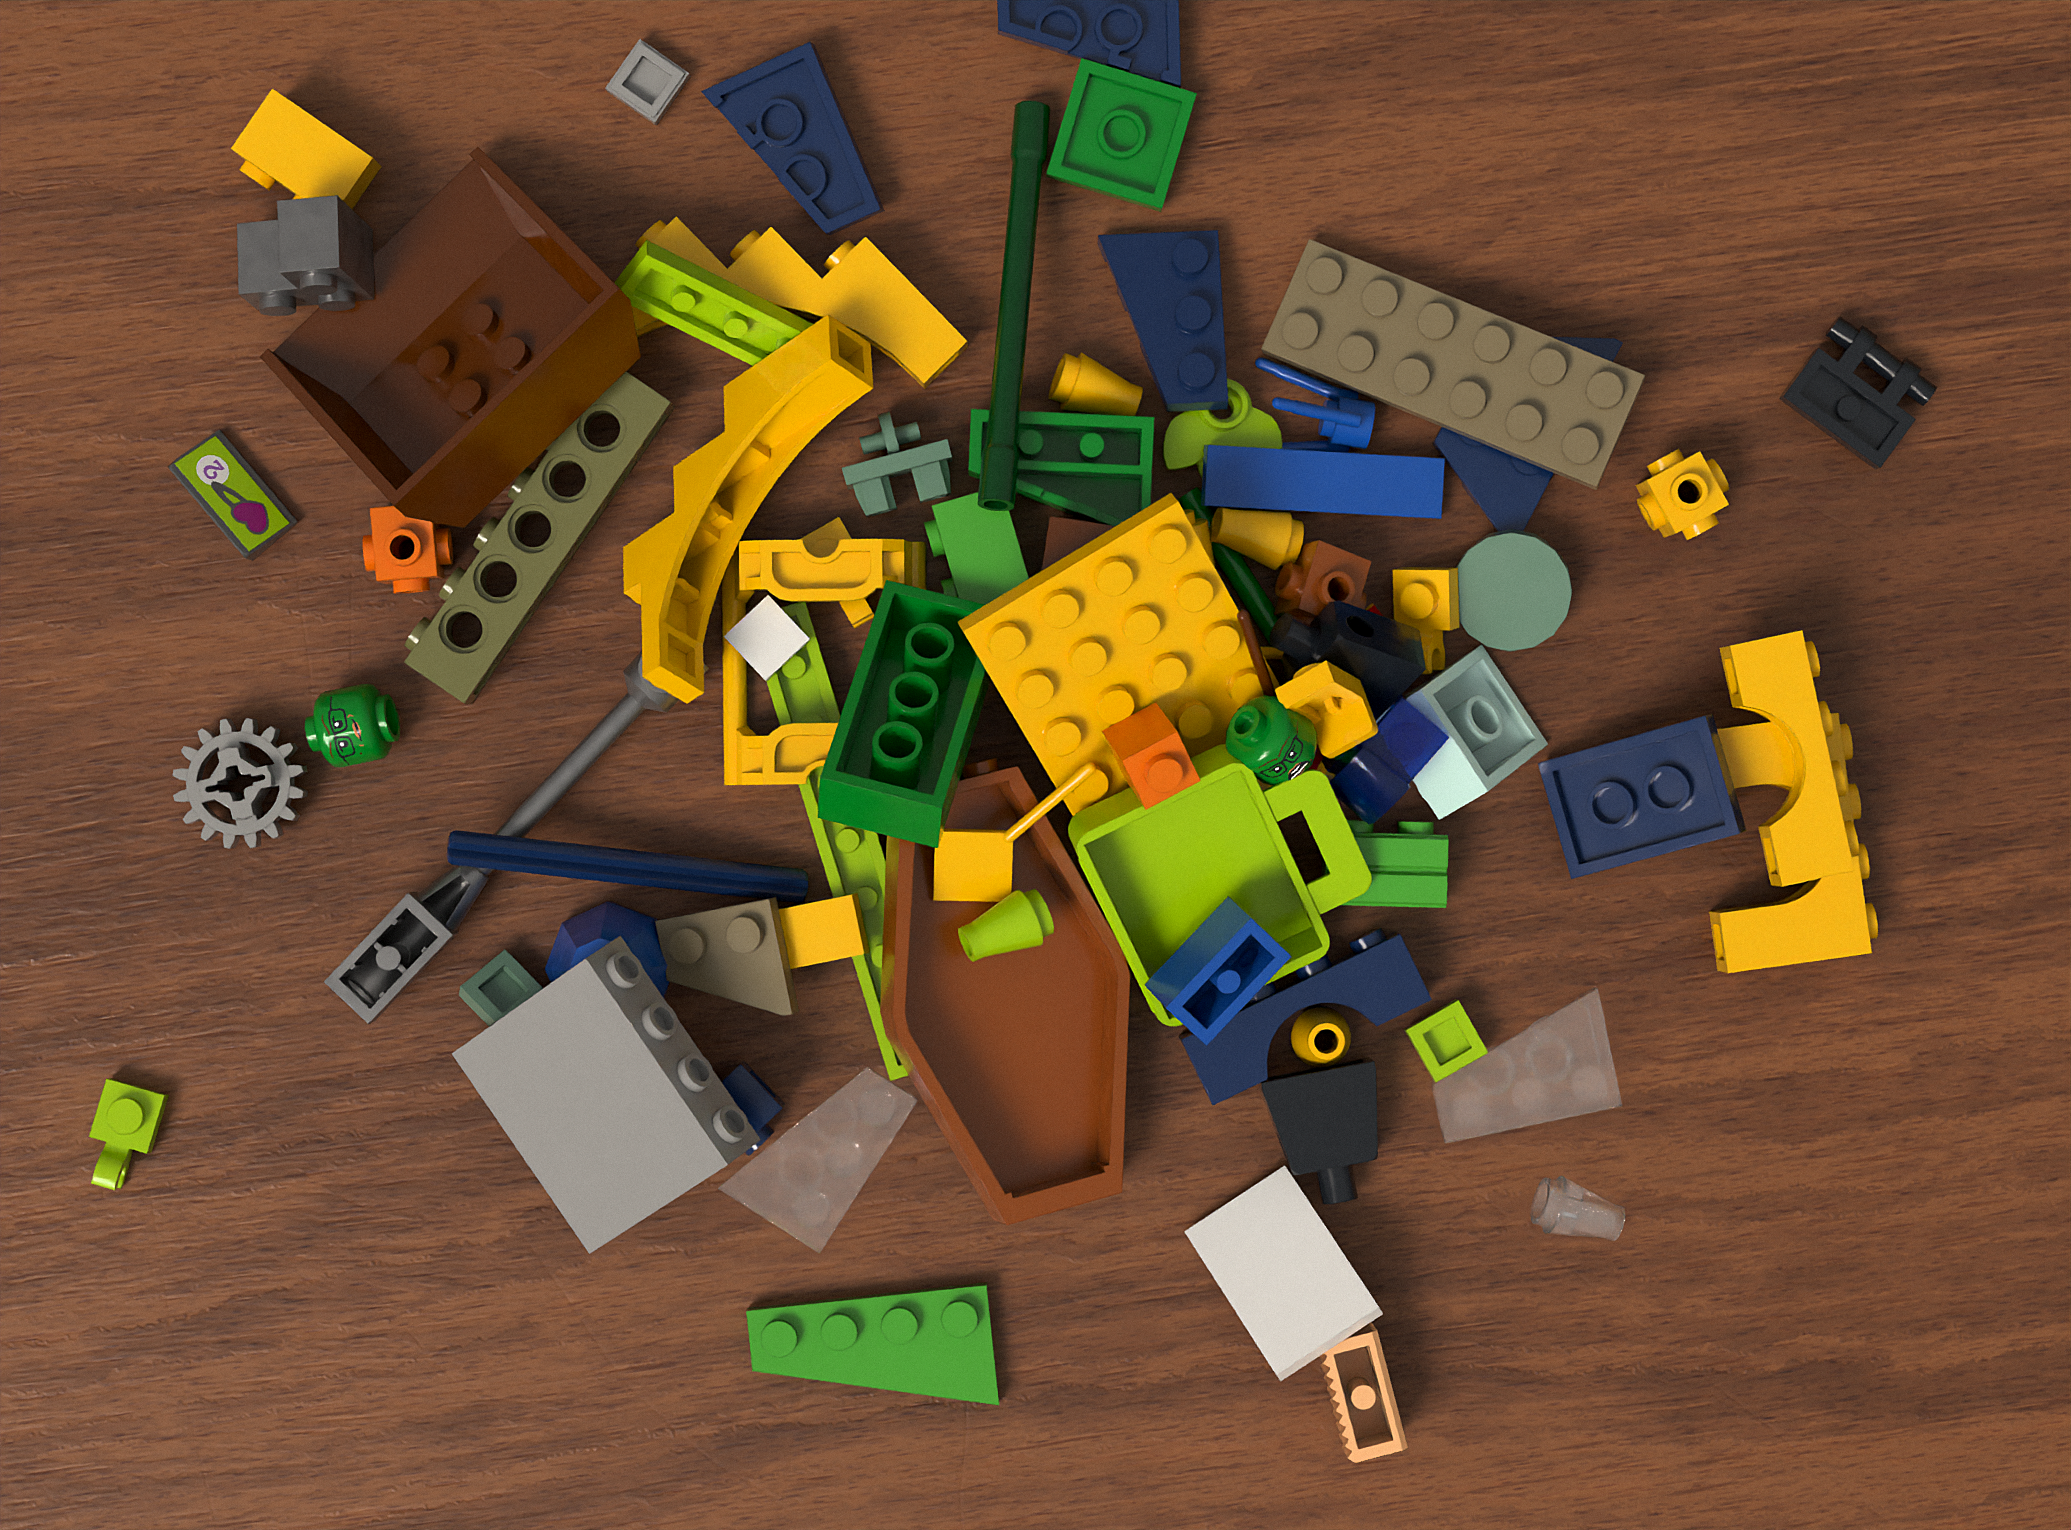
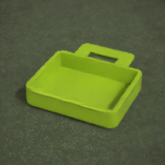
M1225 743L1190 758L1201 780L1200 782L1145 810L1131 787L1079 811L1070 820L1068 834L1079 858L1078 861L1151 1011L1155 1013L1158 1020L1167 1026L1183 1025L1144 984L1228 896L1292 956L1266 983L1269 984L1322 958L1329 949L1330 938L1320 915L1364 894L1369 889L1372 882L1371 873L1326 775L1321 771L1308 769L1300 776L1262 790L1255 773L1248 769L1243 762L1229 754ZM1301 810L1330 872L1307 884L1304 882L1277 823Z

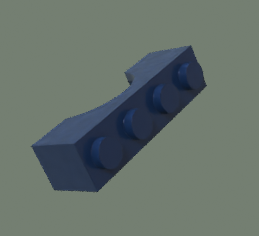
M1377 928L1350 941L1349 945L1353 951L1352 953L1333 962L1325 954L1319 960L1296 970L1298 979L1279 988H1276L1274 982L1264 985L1207 1046L1191 1031L1180 1035L1181 1043L1211 1104L1220 1103L1268 1079L1267 1057L1273 1036L1288 1017L1302 1008L1320 1003L1342 1004L1357 1010L1371 1023L1379 1026L1431 1001L1428 990L1401 934L1393 932L1385 936L1382 928Z

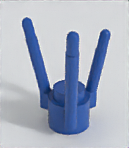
M1259 357L1255 360L1257 368L1331 399H1325L1323 406L1281 397L1273 399L1272 405L1276 409L1319 419L1318 434L1328 437V440L1284 442L1282 443V449L1348 453L1350 447L1363 450L1367 448L1375 417L1374 402L1359 400L1358 392L1337 388L1266 358Z

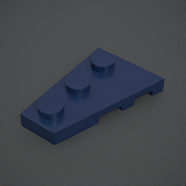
M808 42L701 91L712 105L732 124L748 146L779 178L778 180L826 234L832 235L885 211L815 44Z

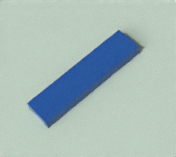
M1204 445L1201 506L1442 519L1445 458Z

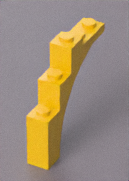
M677 216L667 225L662 220L657 221L635 243L638 249H640L645 241L648 240L799 317L819 321L826 315H831L868 341L872 347L893 360L923 389L928 387L967 349V341L866 237L856 246L849 240L842 244L823 264L829 272L822 279L772 227L761 236L756 230L746 235L730 252L729 256L734 262L728 268L708 250ZM632 306L637 337L656 328L668 325Z
M826 315L723 386L725 432L673 466L674 513L623 547L624 594L641 605L642 677L686 704L704 693L703 643L710 613L729 561L749 522L775 482L799 452L838 414L873 389L871 344L831 315Z

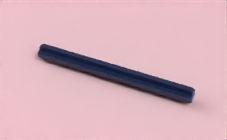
M459 830L450 833L446 853L448 862L458 866L757 899L776 897L777 901L793 903L805 901L809 884L806 871L798 868Z

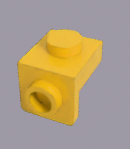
M1328 661L1310 664L1299 669L1294 674L1292 680L1275 689L1278 701L1286 709L1297 712L1312 721L1317 733V744L1320 752L1329 759L1335 758L1376 735L1378 732V726L1361 681Z

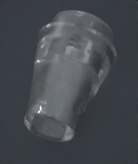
M1559 1176L1556 1180L1545 1177L1541 1180L1535 1191L1530 1217L1533 1224L1542 1226L1545 1234L1597 1237L1615 1241L1624 1226L1625 1208L1607 1201L1564 1176Z

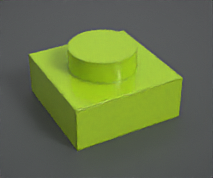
M1457 999L1404 1028L1434 1082L1442 1080L1488 1053Z

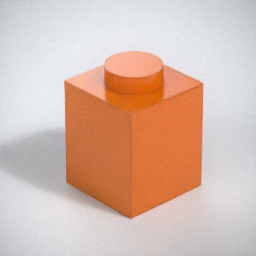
M1157 703L1102 731L1126 782L1145 810L1201 781L1177 730Z

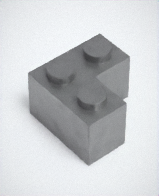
M338 195L277 201L278 220L237 223L239 295L259 310L261 314L287 316L296 313V306L318 305L319 308L329 311H344L354 308L355 301L375 299L373 229Z

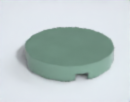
M1515 529L1489 533L1476 541V544L1469 547L1456 565V568H1458L1459 621L1469 635L1487 647L1510 652L1533 648L1553 636L1567 617L1572 596L1568 566L1556 549L1537 534Z

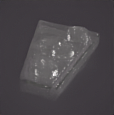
M1596 987L1578 996L1576 1000L1554 1013L1532 1023L1528 1028L1496 1047H1491L1484 1056L1438 1082H1431L1442 1138L1445 1143L1623 1106L1599 991Z
M867 1066L722 1183L718 1189L820 1254L917 1103L918 1098Z

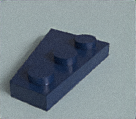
M997 0L999 35L1181 88L1179 0Z
M1218 230L1098 235V247L1115 280L1117 293L1124 310L1128 312L1140 341L1141 351L1166 411L1227 409L1228 387Z

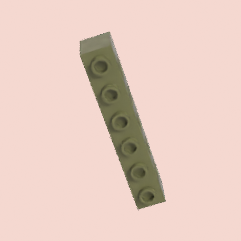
M625 372L546 448L548 453L535 471L527 467L518 476L507 497L514 501L501 521L492 517L483 527L473 544V547L480 552L467 571L459 566L448 578L439 593V597L445 600V603L434 619L431 621L427 617H423L413 629L404 645L411 650L404 663L464 704L472 705L671 415L675 406L628 372ZM611 415L616 417L620 424L618 438L609 446L598 447L593 445L588 436L591 422L598 416ZM575 464L581 466L586 477L583 489L572 497L560 496L554 486L556 473L566 465ZM534 514H543L549 519L551 524L550 537L541 546L528 547L520 536L521 525L527 517ZM498 564L511 565L517 576L514 590L504 597H494L488 591L486 585L489 571ZM467 613H473L481 621L482 635L473 646L462 648L453 638L452 627L458 617Z

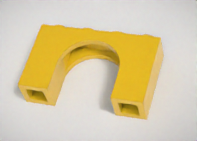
M1830 713L1833 724V736L1826 737L1830 760H1837L1840 763L1845 778L1846 795L1839 797L1843 820H1851L1854 825V820L1861 818V801L1856 784H1848L1845 760L1852 759L1853 757L1851 732L1846 723L1840 724L1839 713ZM1771 721L1717 729L1734 788L1768 784L1790 792L1794 775L1793 756L1784 735ZM1859 843V855L1852 857L1855 870L1853 872L1807 881L1795 893L1776 902L1709 911L1717 971L1734 973L1872 953L1870 939L1877 938L1878 923L1873 904L1865 903L1862 879H1868L1870 874L1869 858L1864 843Z

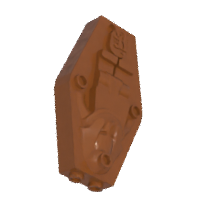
M997 758L973 762L963 767V777L959 780L944 829L1008 830L1039 803L1018 766L999 768ZM1044 815L1013 841L1012 892L1019 889L1025 893L1031 889H1036L1050 911L1054 924V933L1044 937L1043 945L992 955L972 962L966 955L959 939L958 928L971 923L998 902L933 900L935 847L887 836L880 1014L885 1034L994 1221L1010 1225L1122 1193L1130 973L1126 957L1114 933L1048 818Z

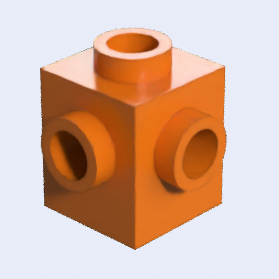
M394 506L370 508L372 535L363 536V557L366 571H375L377 582L383 584L393 583V594L430 591L429 580L445 579L444 565L453 564V544L449 528L441 529L440 523L405 517ZM412 540L414 542V552L409 558L404 559L402 548L408 541Z

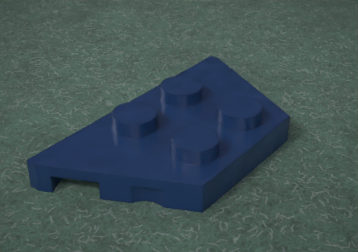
M1552 337L1612 362L1623 342L1615 338ZM1440 427L1432 444L1440 456L1445 458V463L1448 467H1451L1459 477L1463 488L1475 505H1479L1497 532L1510 529L1524 531L1554 473Z

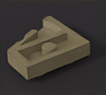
M776 897L655 921L660 948L667 963L665 972L667 981L783 1016L799 1012Z

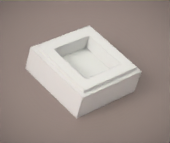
M769 595L724 636L765 681H768L811 640Z

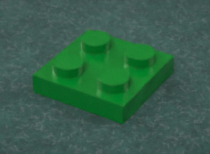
M1081 58L1046 177L1161 212L1197 93Z

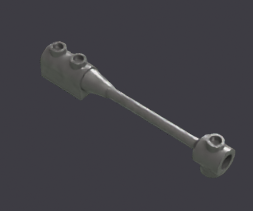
M642 651L623 670L628 693L506 820L494 835L524 838L645 709L667 713L680 700L642 677ZM704 664L705 673L709 668ZM456 865L418 893H407L333 971L324 983L368 1024L375 1022L458 934V927L489 880L488 875L494 869Z

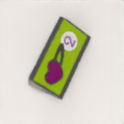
M221 430L216 431L168 465L170 471L238 551L248 560H255L298 523V520Z

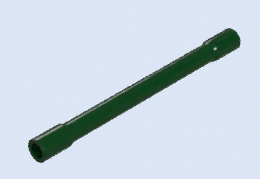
M1037 101L1019 102L1015 105L1010 152L1012 173L987 439L986 446L982 452L977 502L981 508L991 511H1009L1015 505L1019 462L1017 439L1042 166L1047 156L1051 112L1048 105Z

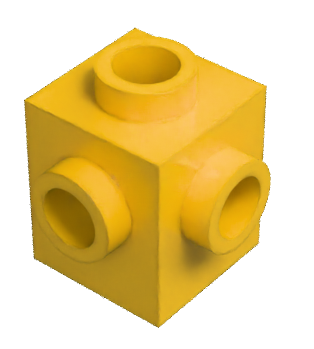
M1677 449L1647 465L1652 477L1635 486L1641 495L1637 499L1638 507L1652 530L1655 531L1659 528L1664 538L1682 531L1686 540H1689L1719 524L1714 513L1729 505L1723 494L1729 490V485L1721 468L1714 459L1711 458L1705 461L1700 451L1684 459L1680 450ZM1683 481H1688L1697 498L1692 504L1685 503L1679 498L1678 488Z

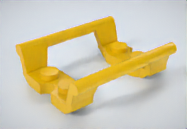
M839 539L835 552L827 557L820 558L808 553L803 540L739 541L722 578L724 785L807 784L810 773L817 767L824 766L838 723H791L778 727L769 736H756L747 726V661L724 636L746 616V603L754 594V590H768L780 600L790 602L862 600L874 593L876 589H883L886 580L926 590V542H911L904 539Z

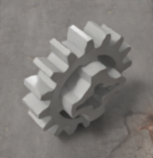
M251 718L245 719L241 732H237L232 719L220 720L221 735L216 736L208 728H202L197 731L203 746L200 749L183 746L181 752L191 761L189 768L173 770L174 777L186 781V789L174 794V801L190 802L192 809L184 816V822L186 824H193L202 820L205 826L202 829L200 838L205 841L212 840L219 832H222L224 848L228 849L236 848L240 835H244L249 848L261 846V831H265L273 839L283 836V831L278 821L281 818L297 821L300 817L299 813L290 806L292 798H305L308 795L307 790L295 786L294 778L308 772L307 767L291 765L289 758L298 749L296 744L288 743L279 747L276 741L279 738L280 729L270 726L262 735H259L257 719ZM245 743L255 745L265 751L274 764L263 766L251 759L249 748H246ZM217 752L218 766L209 779L202 780L208 761ZM236 768H238L240 774L255 777L265 776L264 780L253 782V786L244 789L245 799H243L240 792H230V790L217 791V787L228 785V781L237 778ZM279 787L274 805L262 817L261 815L264 814L262 802L271 788ZM218 801L228 807L231 811L232 819L236 820V824L225 821L217 816L207 803Z

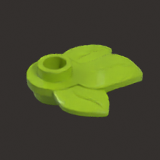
M1227 378L1228 405L1231 408L1230 417L1218 419L1212 414L1211 410L1185 411L1176 416L1170 422L1165 433L1163 442L1164 463L1168 470L1184 469L1197 464L1198 472L1202 477L1204 445L1282 449L1281 431L1272 416L1252 407L1250 396L1242 385Z

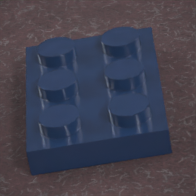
M1713 713L1538 763L1571 879L1747 831Z

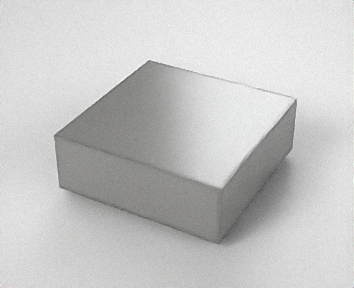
M639 39L605 89L615 98L657 126L691 76L680 66Z

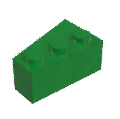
M971 409L968 472L969 476L980 480L982 452L986 446L989 410ZM1020 411L1017 439L1019 462L1016 494L1089 522L1117 526L1151 505L1154 417Z

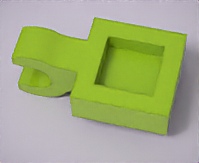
M113 1078L106 1079L89 1137L105 1141L106 1144L96 1164L91 1184L116 1190V1188L122 1189L133 1150L146 1154L152 1153L168 1100V1094Z

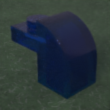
M1403 695L1397 699L1377 722V734L1345 751L1325 773L1336 798L1368 825L1381 818L1410 788L1409 783L1450 738L1447 732Z

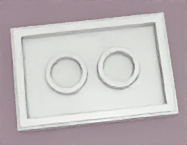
M1286 1166L1281 1167L1184 1231L1280 1381L1383 1315L1381 1309Z

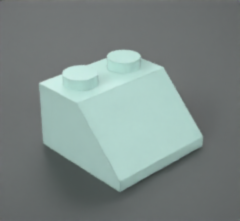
M1483 645L1478 646L1403 696L1376 720L1378 729L1384 736L1387 745L1394 751L1416 784L1419 793L1428 802L1439 820L1491 790L1548 745Z

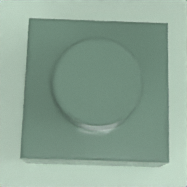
M503 950L460 986L459 996L490 1027L542 990L543 987L506 950Z

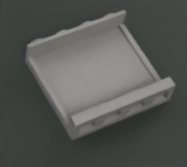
M621 936L585 958L452 1053L589 1254L715 1174L761 1140L748 1122L744 1112L737 1106L713 1071L709 1061L697 1048L678 1020L673 1009L664 1000L642 968L638 958L631 952Z

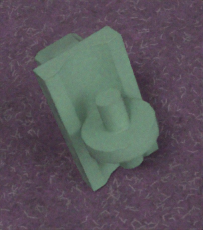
M889 411L878 414L881 432L859 437L864 455L887 449L888 455L842 468L848 490L854 488L856 498L867 518L897 509L889 481L893 477L912 473L920 503L951 495L950 471L947 463L953 460L948 440L945 439L900 452L899 445L921 439L917 422L894 428Z

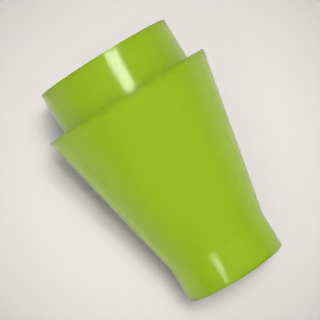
M1016 889L974 921L958 928L962 947L972 962L992 955L1043 945V938L1054 933V924L1050 911L1036 889H1031L1025 893Z

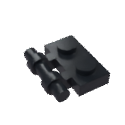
M1839 316L1827 331L1826 336L1844 348L1841 355L1835 360L1820 348L1814 350L1779 399L1876 470L1882 467L1916 420L1897 406L1903 395L1907 394L1917 403L1924 406L1932 397L1937 387L1919 374L1922 368L1907 357L1903 361L1899 360L1875 341L1878 336L1863 325L1857 329ZM1861 361L1887 380L1880 392L1853 373Z

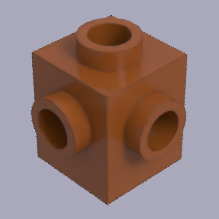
M1320 540L1303 544L1296 562L1286 563L1279 573L1275 585V594L1279 596L1274 615L1281 617L1283 614L1289 613L1310 624L1329 602L1339 600L1365 609L1367 595L1363 589L1372 561Z

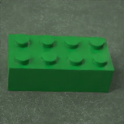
M886 580L820 776L818 818L935 848L939 847L991 681L990 676L957 622L985 604Z

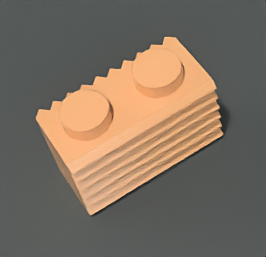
M1371 1322L1319 1356L1322 1361L1321 1367L1325 1372L1324 1379L1328 1384L1327 1390L1331 1396L1330 1402L1334 1407L1333 1414L1337 1419L1336 1425L1340 1431L1339 1437L1343 1442L1342 1449L1347 1458L1355 1463L1403 1451L1408 1448L1378 1330Z

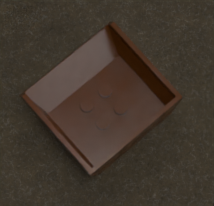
M479 147L469 154L473 160L373 255L374 300L355 301L354 308L344 311H329L318 308L277 349L271 351L268 348L260 356L391 504L405 517L465 528L641 358L631 300Z

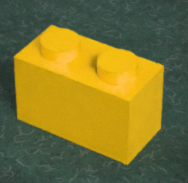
M274 89L269 92L231 147L235 153L245 160L239 170L270 191L275 182H278L295 194L293 199L338 195L351 209L356 205L382 167L373 157Z

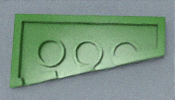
M987 1282L752 1307L746 1310L752 1371L999 1405Z

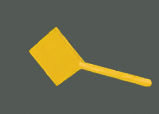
M1091 762L1086 763L1008 830L944 829L939 847L935 848L933 900L1000 902L1011 894L1013 841L1093 775L1096 771L1095 764Z

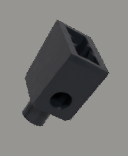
M1339 600L1329 602L1310 624L1289 613L1283 614L1276 621L1270 633V645L1284 652L1282 663L1285 683L1292 680L1294 674L1299 669L1310 664L1328 661L1361 681L1375 721L1426 670L1420 630Z
M1369 1057L1336 1063L1327 1067H1316L1269 1076L1267 1080L1259 1083L1261 1095L1293 1175L1317 1172L1323 1204H1335L1357 1199L1358 1193L1352 1165L1373 1161L1378 1157L1375 1061Z

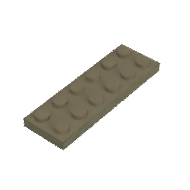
M1311 239L1308 240L1261 348L1262 352L1268 356L1594 490H1597L1645 381L1644 374Z

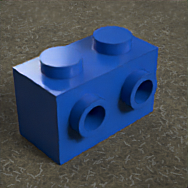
M1228 896L1144 985L1168 1011L1207 1046L1292 956Z

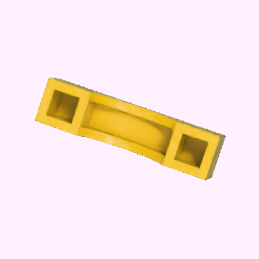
M1800 630L1719 648L1732 707L1755 712L1771 721L1784 735L1793 756L1794 775L1790 792L1780 809L1758 826L1771 885L1784 887L1855 871L1852 857L1859 855V843L1852 821L1843 820L1839 797L1846 795V784L1840 763L1837 760H1830L1826 737L1833 736V724L1827 703L1825 701L1818 702L1813 678L1820 676V664L1814 643L1812 641L1805 642L1803 631Z

